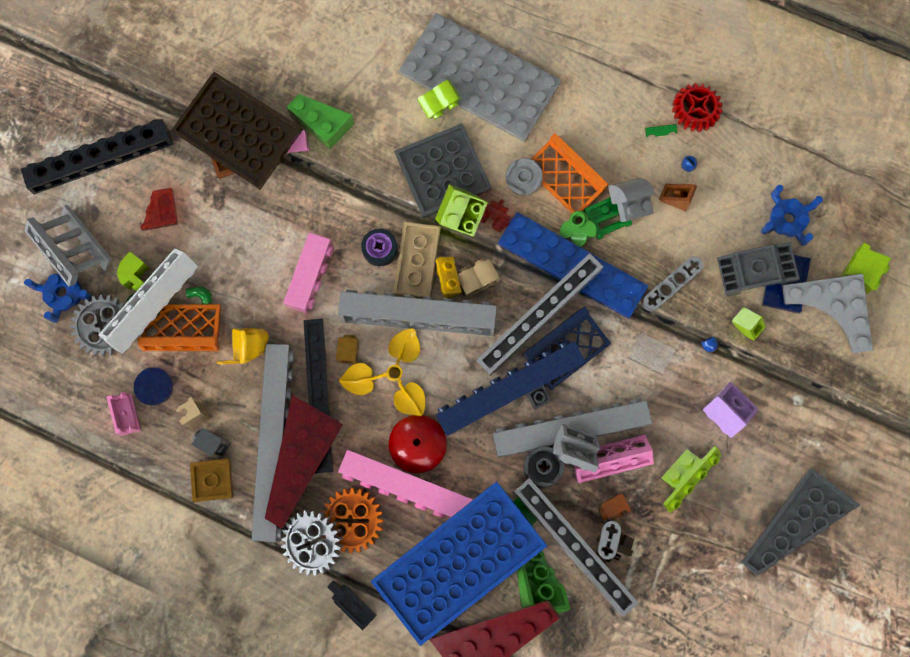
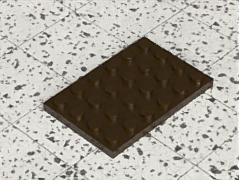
M214 71L171 129L173 134L259 190L264 186L303 131L301 126Z

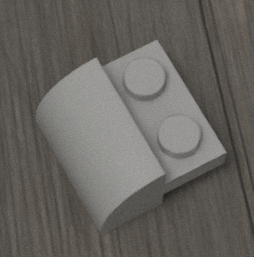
M636 178L608 186L612 204H617L621 222L653 214L650 195H654L655 192L652 185L646 179Z
M562 424L553 446V453L559 456V460L594 473L599 467L596 456L600 450L598 437Z

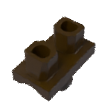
M610 527L606 528V531L609 532L608 539H611L612 534L617 531ZM600 535L596 539L597 542H599ZM623 535L618 544L617 551L627 556H632L633 550L631 549L634 539ZM604 547L601 549L605 555L612 553V549L608 550ZM616 553L613 559L619 561L621 555ZM606 559L605 561L610 563L612 559Z

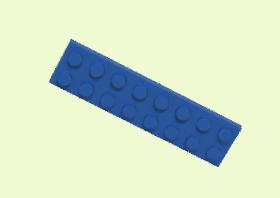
M516 212L498 242L499 246L559 280H562L589 254L588 251ZM591 254L603 266V269L580 292L629 319L648 285Z

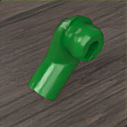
M202 286L186 288L187 298L198 296L202 299L203 304L212 302V294Z

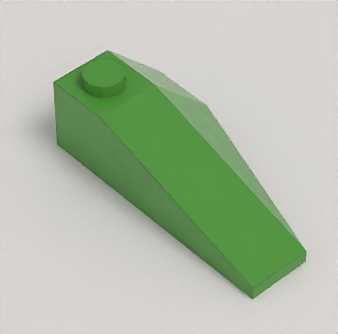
M541 551L517 570L522 609L526 606L548 600L558 614L568 611L570 606L563 584H560L554 575V569L549 566L544 558L545 554Z

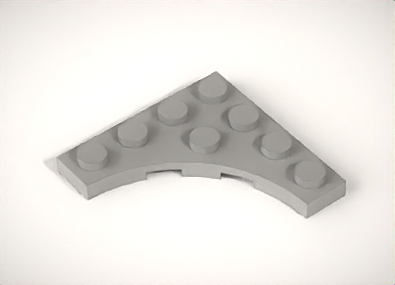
M863 274L782 285L786 305H809L822 310L836 320L848 339L851 353L873 351Z

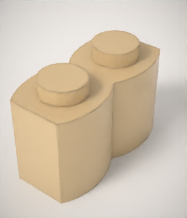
M480 259L474 263V267L469 269L464 267L457 272L460 288L465 298H469L500 282V277L490 259Z

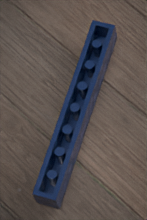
M566 340L558 345L559 349L555 351L549 349L541 354L542 358L536 361L532 358L524 363L525 367L519 370L517 367L506 372L508 376L502 379L499 376L491 380V385L486 388L480 386L474 389L471 396L466 397V395L457 398L455 400L456 404L450 407L448 404L440 407L436 417L445 434L449 436L585 363L586 361L576 342Z

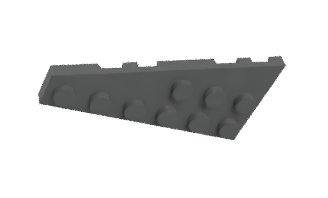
M809 468L740 563L758 576L783 557L795 551L799 546L820 534L834 522L846 516L850 511L859 507L860 504L814 469Z

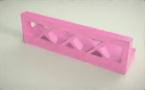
M641 435L600 446L597 454L605 453L606 456L597 457L599 467L595 473L583 470L575 465L573 466L577 482L582 483L654 464L653 450L646 435ZM642 442L645 445L644 447L640 448L634 447L635 444ZM618 448L625 449L624 452H615Z

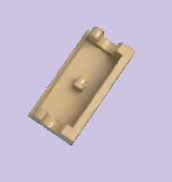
M190 397L188 398L189 401L180 405L176 412L187 409L186 416H183L179 421L181 425L194 429L210 419L203 404Z

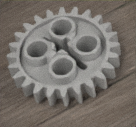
M102 294L99 296V300L92 296V302L85 299L86 305L79 304L78 306L81 310L73 311L77 317L71 318L75 322V324L70 325V328L75 329L71 335L77 336L74 342H81L79 348H86V353L89 354L93 350L94 356H97L100 352L101 356L105 357L107 351L112 356L114 349L101 337L97 342H93L92 336L102 331L99 328L102 325L101 321L106 323L103 326L105 328L125 303L119 304L118 298L112 301V296L110 295L107 296L106 300ZM112 309L113 316L106 318L105 313L107 310ZM97 310H100V318L97 315ZM94 315L93 323L87 324L88 316Z
M306 510L304 513L299 512L297 516H292L290 518L291 521L286 523L288 528L282 530L286 536L281 537V540L285 541L281 548L287 550L283 556L289 555L290 558L287 563L293 561V569L299 566V573L306 570L307 575L313 573L316 576L320 572L323 574L327 572V569H332L334 567L333 564L338 563L336 557L342 555L338 549L344 547V545L339 544L343 537L337 535L341 529L335 530L334 527L337 522L330 523L331 516L324 518L325 512L319 514L317 510L312 512ZM314 525L318 528V533L315 532ZM298 533L301 535L302 541L298 538ZM326 535V539L301 550L298 549V546ZM322 544L325 545L326 552L322 549ZM306 552L309 554L310 559L306 557Z

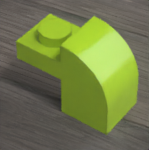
M129 252L120 262L117 276L124 287L128 290L133 288L137 291L144 284L140 278L149 267L133 253Z

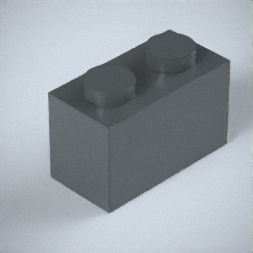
M202 427L193 436L192 445L211 457L222 459L231 443Z

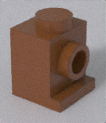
M622 493L599 505L601 509L598 510L604 521L609 518L615 520L623 516L622 511H625V513L632 511Z

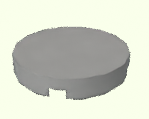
M529 158L513 161L506 171L508 187L514 193L521 196L535 193L543 181V172L539 164Z

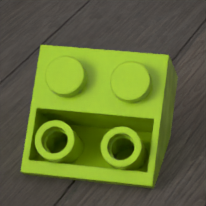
M449 184L435 219L439 225L474 237L488 201Z

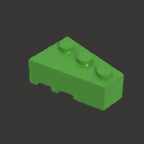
M300 94L286 107L289 115L329 149L355 124L351 114Z

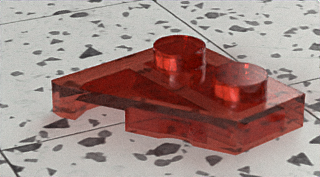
M172 188L152 192L150 204L145 212L144 223H141L140 226L142 231L178 225Z

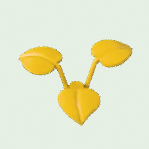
M413 328L399 332L389 342L388 353L390 356L397 358L395 365L389 366L386 373L372 377V370L368 365L356 363L350 366L339 379L340 384L347 391L356 395H366L374 388L372 380L387 377L389 381H397L401 389L395 393L393 398L394 406L399 412L422 416L424 413L425 395L422 388L414 382H410L404 387L400 379L403 374L402 368L399 366L400 360L410 363L416 360L420 354V343Z

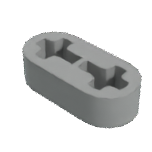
M615 521L606 522L601 530L597 552L603 559H612L617 552L621 527ZM612 524L617 532L612 534L611 539H608L609 532L606 531V528ZM607 541H609V548L612 549V553H608L605 556L604 551H601V549L606 547Z

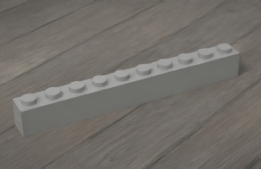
M266 344L251 541L279 542V538L283 534V528L266 520L265 514L288 416V401L292 398V388L289 387L290 381H293L291 362H294L295 352L290 345Z

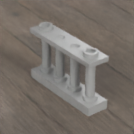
M64 205L61 217L43 224L38 223L34 217L27 219L24 231L69 287L76 284L79 272L98 264L104 271L108 270L111 262L109 253L100 246L79 220L75 211L71 210L68 205ZM64 223L71 229V231L54 238L46 233V230ZM77 237L82 242V245L65 252L61 251L57 244ZM87 250L94 257L76 266L72 265L68 258Z

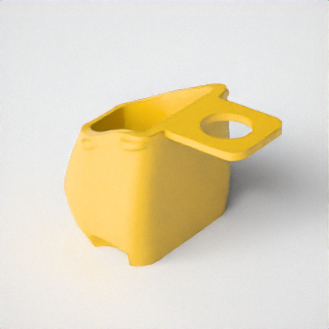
M233 328V360L216 361V363L245 364L257 358L266 349L269 339L268 332L259 328Z

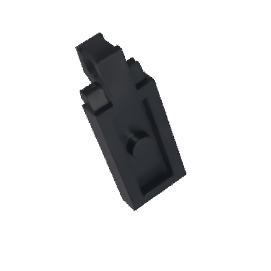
M333 580L327 586L334 593L331 597L334 603L362 631L377 616L345 584L340 587Z

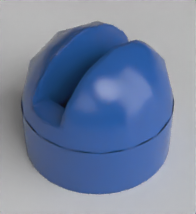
M686 156L681 163L683 170L691 172L696 168L697 160L694 156Z
M715 336L701 342L702 347L708 352H713L718 347Z

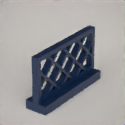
M586 307L580 308L522 353L526 360L536 359L538 356H542L541 354L547 349H551V346L554 344L559 345L561 343L558 342L560 339L564 342L568 333L577 334V346L588 349V355L585 358L586 362L566 372L562 377L559 376L558 380L553 384L550 382L546 383L550 390L557 387L611 344L588 314L589 311ZM586 319L591 325L590 333L580 331L581 323ZM580 334L590 335L589 346L579 345ZM593 336L600 337L604 344L599 348L592 347Z

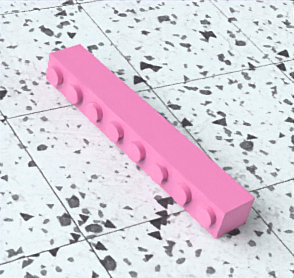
M349 450L346 451L338 471L343 474L341 477L351 482L353 479L361 481L360 485L371 489L374 486L379 488L378 493L388 497L390 493L397 496L396 500L406 504L408 500L416 503L414 507L426 511V508L434 510L433 515L443 519L445 515L452 517L473 500Z

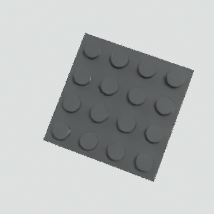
M462 123L394 151L423 218L438 213L449 184L464 189L476 196L492 190Z

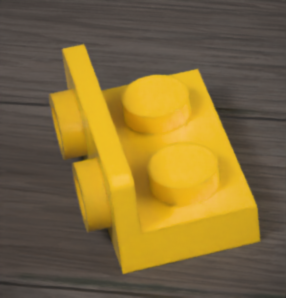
M438 257L436 265L441 292L444 298L453 299L462 293L454 257Z

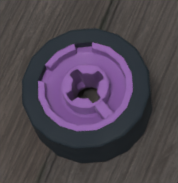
M374 229L364 236L361 242V250L365 259L370 264L385 266L395 259L397 255V242L389 231ZM382 245L383 250L376 249V247Z

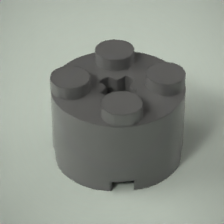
M547 446L537 447L527 455L524 461V475L526 479L530 478L537 487H550L562 477L564 462L559 460L557 454L553 453V448ZM542 462H544L545 466L549 468L546 469L545 472H542L541 468H538V466H540Z

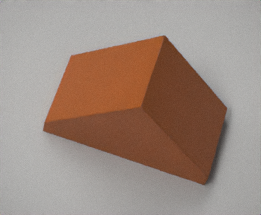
M665 183L659 200L686 211L697 186L695 184Z

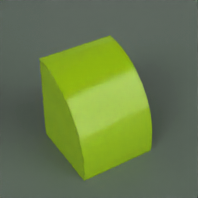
M745 307L732 320L734 326L753 341L766 327L762 316Z

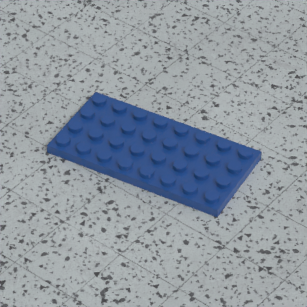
M496 481L370 582L419 646H421L545 549L547 544L498 481Z

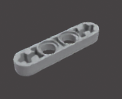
M691 257L645 296L643 307L647 311L657 310L699 274L703 269L702 260L698 257ZM691 263H697V269L694 268L689 273L686 271L691 266ZM677 273L684 275L685 281L683 283L675 280ZM663 285L670 287L671 293L669 295L661 292ZM658 295L660 298L654 303L656 306L653 304L649 306V299L652 300Z

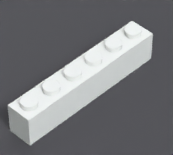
M174 249L98 336L113 349L123 354L131 347L132 342L144 332L145 327L156 318L158 312L169 303L171 297L182 288L185 281L194 274L198 266L184 252Z

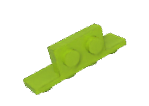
M716 446L703 459H700L686 449L661 477L666 484L675 490L663 503L669 513L678 509L682 500L693 492L695 485L707 476L710 468L718 464L721 453Z

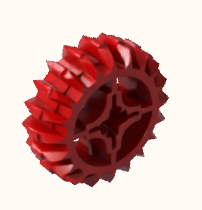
M695 82L692 87L688 84L685 89L681 88L679 93L675 95V100L672 103L674 106L672 112L676 113L674 119H679L678 125L684 124V130L690 127L691 132L695 128L698 133L702 131V128L707 131L709 126L714 127L715 122L719 121L720 115L723 112L721 109L723 103L719 102L721 96H715L717 90L710 91L711 85L705 88L704 83H702L698 87ZM683 101L687 103L688 112L684 109ZM707 103L711 108V114L708 112V109L706 107Z

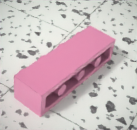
M312 233L308 234L283 302L286 307L307 314L309 309L312 310L315 304V292L320 290L321 276L326 273L328 267L326 263L328 256L331 257L334 251L331 239Z

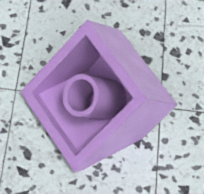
M732 382L728 383L703 409L707 417L713 420L720 427L721 431L730 438L743 429L759 410Z

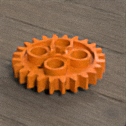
M351 488L350 493L347 489H343V495L340 492H335L337 498L329 497L331 504L324 503L328 509L321 511L325 512V518L331 516L330 523L336 522V518L369 519L368 523L337 522L334 527L335 530L340 525L346 528L344 536L337 533L338 536L343 537L339 541V544L344 545L341 548V552H345L347 548L349 553H353L354 548L358 553L361 552L362 547L365 550L369 549L368 542L374 545L373 537L380 538L377 531L384 529L379 526V523L385 522V520L379 518L384 512L377 510L381 504L375 505L376 497L369 499L370 492L363 495V489H359L357 493L355 488ZM341 505H344L347 509L344 516L339 513ZM360 505H363L366 508V514L364 516H361L358 513V508ZM360 525L366 529L364 536L358 534V527Z

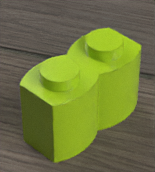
M446 80L420 96L417 100L428 119L434 118L436 120L444 115L443 111L446 109L452 110L459 106L458 102L462 99L452 81Z

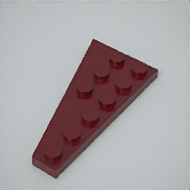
M293 395L265 514L266 520L280 528H283L343 426L339 421Z

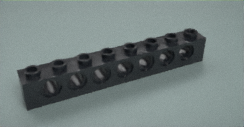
M154 119L148 124L135 126L126 132H118L109 138H101L95 143L81 145L78 149L64 151L61 155L47 157L44 161L30 163L26 167L21 168L26 188L35 195L174 144L163 119ZM153 134L151 138L147 139L148 135ZM136 140L134 144L129 145L131 141ZM118 146L117 150L112 151L114 147Z

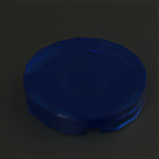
M147 368L137 375L133 390L140 402L149 406H158L170 398L173 391V381L166 371L159 368Z

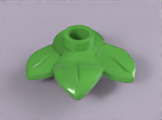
M575 211L570 216V220L562 224L559 235L565 239L571 237L573 244L583 247L588 237H596L597 228L593 222L589 221L585 212ZM581 217L582 222L577 224V219Z

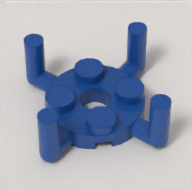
M777 185L771 192V197L776 205L771 210L769 222L761 229V233L765 235L774 230L776 233L787 237L796 236L799 243L805 246L813 239L811 233L805 236L802 233L810 222L808 212L816 209L822 203L823 198L817 196L811 203L805 206L798 199L782 200L779 194L783 191V186ZM785 214L792 215L794 221L787 222L784 218Z
M59 274L50 275L44 285L38 284L31 279H25L24 281L27 287L42 292L43 301L53 308V313L45 312L44 318L53 323L59 321L61 311L70 310L69 308L74 305L76 306L80 300L87 299L92 301L93 295L82 289L78 280L75 285L69 287ZM65 287L67 289L66 294L59 297V290Z

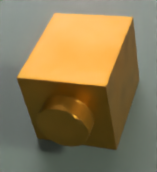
M354 335L338 337L336 361L338 363L356 364L358 361L359 340Z

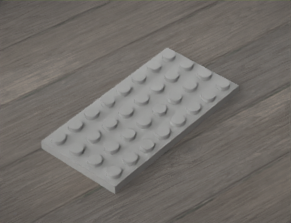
M435 13L399 69V74L428 90H432L446 80H451L462 99L458 102L459 107L523 142L528 138L561 84V80L438 13Z

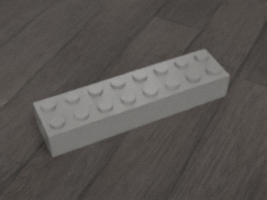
M346 290V292H341L338 315L343 323L494 336L496 306L490 302L473 304V301L462 300L461 303L454 302L453 299L449 298L439 301L433 297L417 299L413 295L396 297V294L385 293L383 296L377 295L376 292L366 291L365 294H361L356 290Z

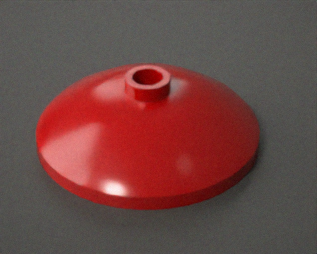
M411 415L400 420L392 429L388 443L389 452L393 461L403 470L410 473H425L434 469L444 458L447 448L446 435L442 427L434 419L424 415ZM415 439L421 441L419 446H414L413 442Z

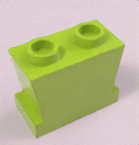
M864 242L856 249L841 277L863 274L865 293L868 294L872 290L876 291L880 286L881 281L879 279L889 270L891 258L869 250L871 246Z

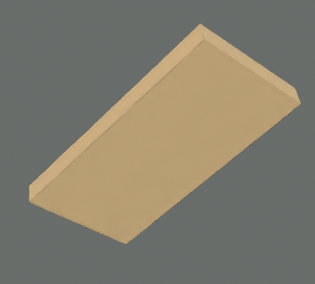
M412 222L403 223L393 294L403 297L404 295H413L419 299L431 297L441 226Z

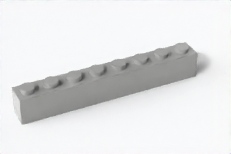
M589 253L477 359V362L491 376L602 271L603 266Z
M641 399L629 401V404L622 406V403L612 404L610 409L603 410V407L591 409V413L584 414V411L572 413V417L565 418L564 415L553 417V421L546 422L545 419L534 421V425L530 426L522 423L515 425V429L508 430L507 427L496 429V433H493V440L497 458L529 452L541 446H554L556 435L562 424L599 437L650 426L652 420L647 401L641 402Z
M530 478L513 491V494L620 616L624 617L638 604L637 600Z

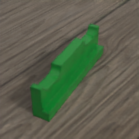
M677 124L645 128L646 137L648 135H655V137L665 136L671 132L677 134Z

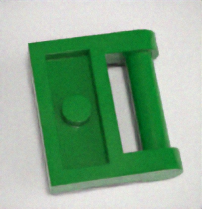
M611 197L584 209L589 221L596 225L597 240L624 226L629 227L632 225L631 220L621 222L620 220L600 229L598 224L619 216L617 204H612Z

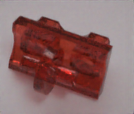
M501 199L497 203L492 200L490 205L487 204L480 222L485 224L488 218L491 217L495 220L492 228L499 233L505 226L508 227L511 217L506 214L509 209L503 206L505 201Z

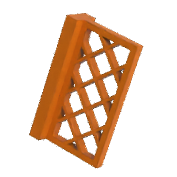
M556 133L531 158L535 162L542 161V185L571 214L575 212L571 207V200H582V207L577 211H584L601 193L608 189V183ZM550 146L556 151V158H545V151ZM545 161H555V171H545ZM558 161H566L569 164V171H558ZM545 174H555V184H547L545 182ZM558 174H569V184H558ZM571 174H580L582 176V183L571 184ZM592 186L597 192L593 196H584V187ZM558 187H569V197H560L558 195ZM571 187H582V196L571 197Z
M167 304L159 311L161 314L145 327L141 337H138V346L142 351H219L218 336L221 305ZM171 310H177L180 314L173 320L166 316ZM190 310H195L198 314L189 320L185 314ZM209 310H216L215 316L212 319L208 320L204 316ZM165 317L169 323L160 329L156 323ZM183 317L188 323L179 329L175 323ZM202 317L207 323L198 329L193 323ZM152 326L158 330L154 336H147V330ZM171 326L177 330L173 336H166L164 334ZM190 326L196 330L192 336H185L183 334ZM211 326L214 329L213 336H204L202 332Z

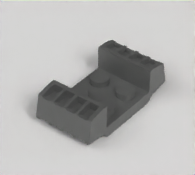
M791 242L753 248L717 257L726 296L739 295L744 290L779 283L781 286L792 284L799 280Z

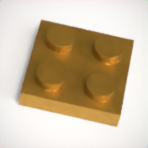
M229 458L190 463L193 503L233 498L231 460Z

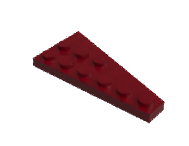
M545 600L517 611H511L498 617L467 625L464 628L433 636L429 640L442 657H510L556 622L561 616L551 603Z

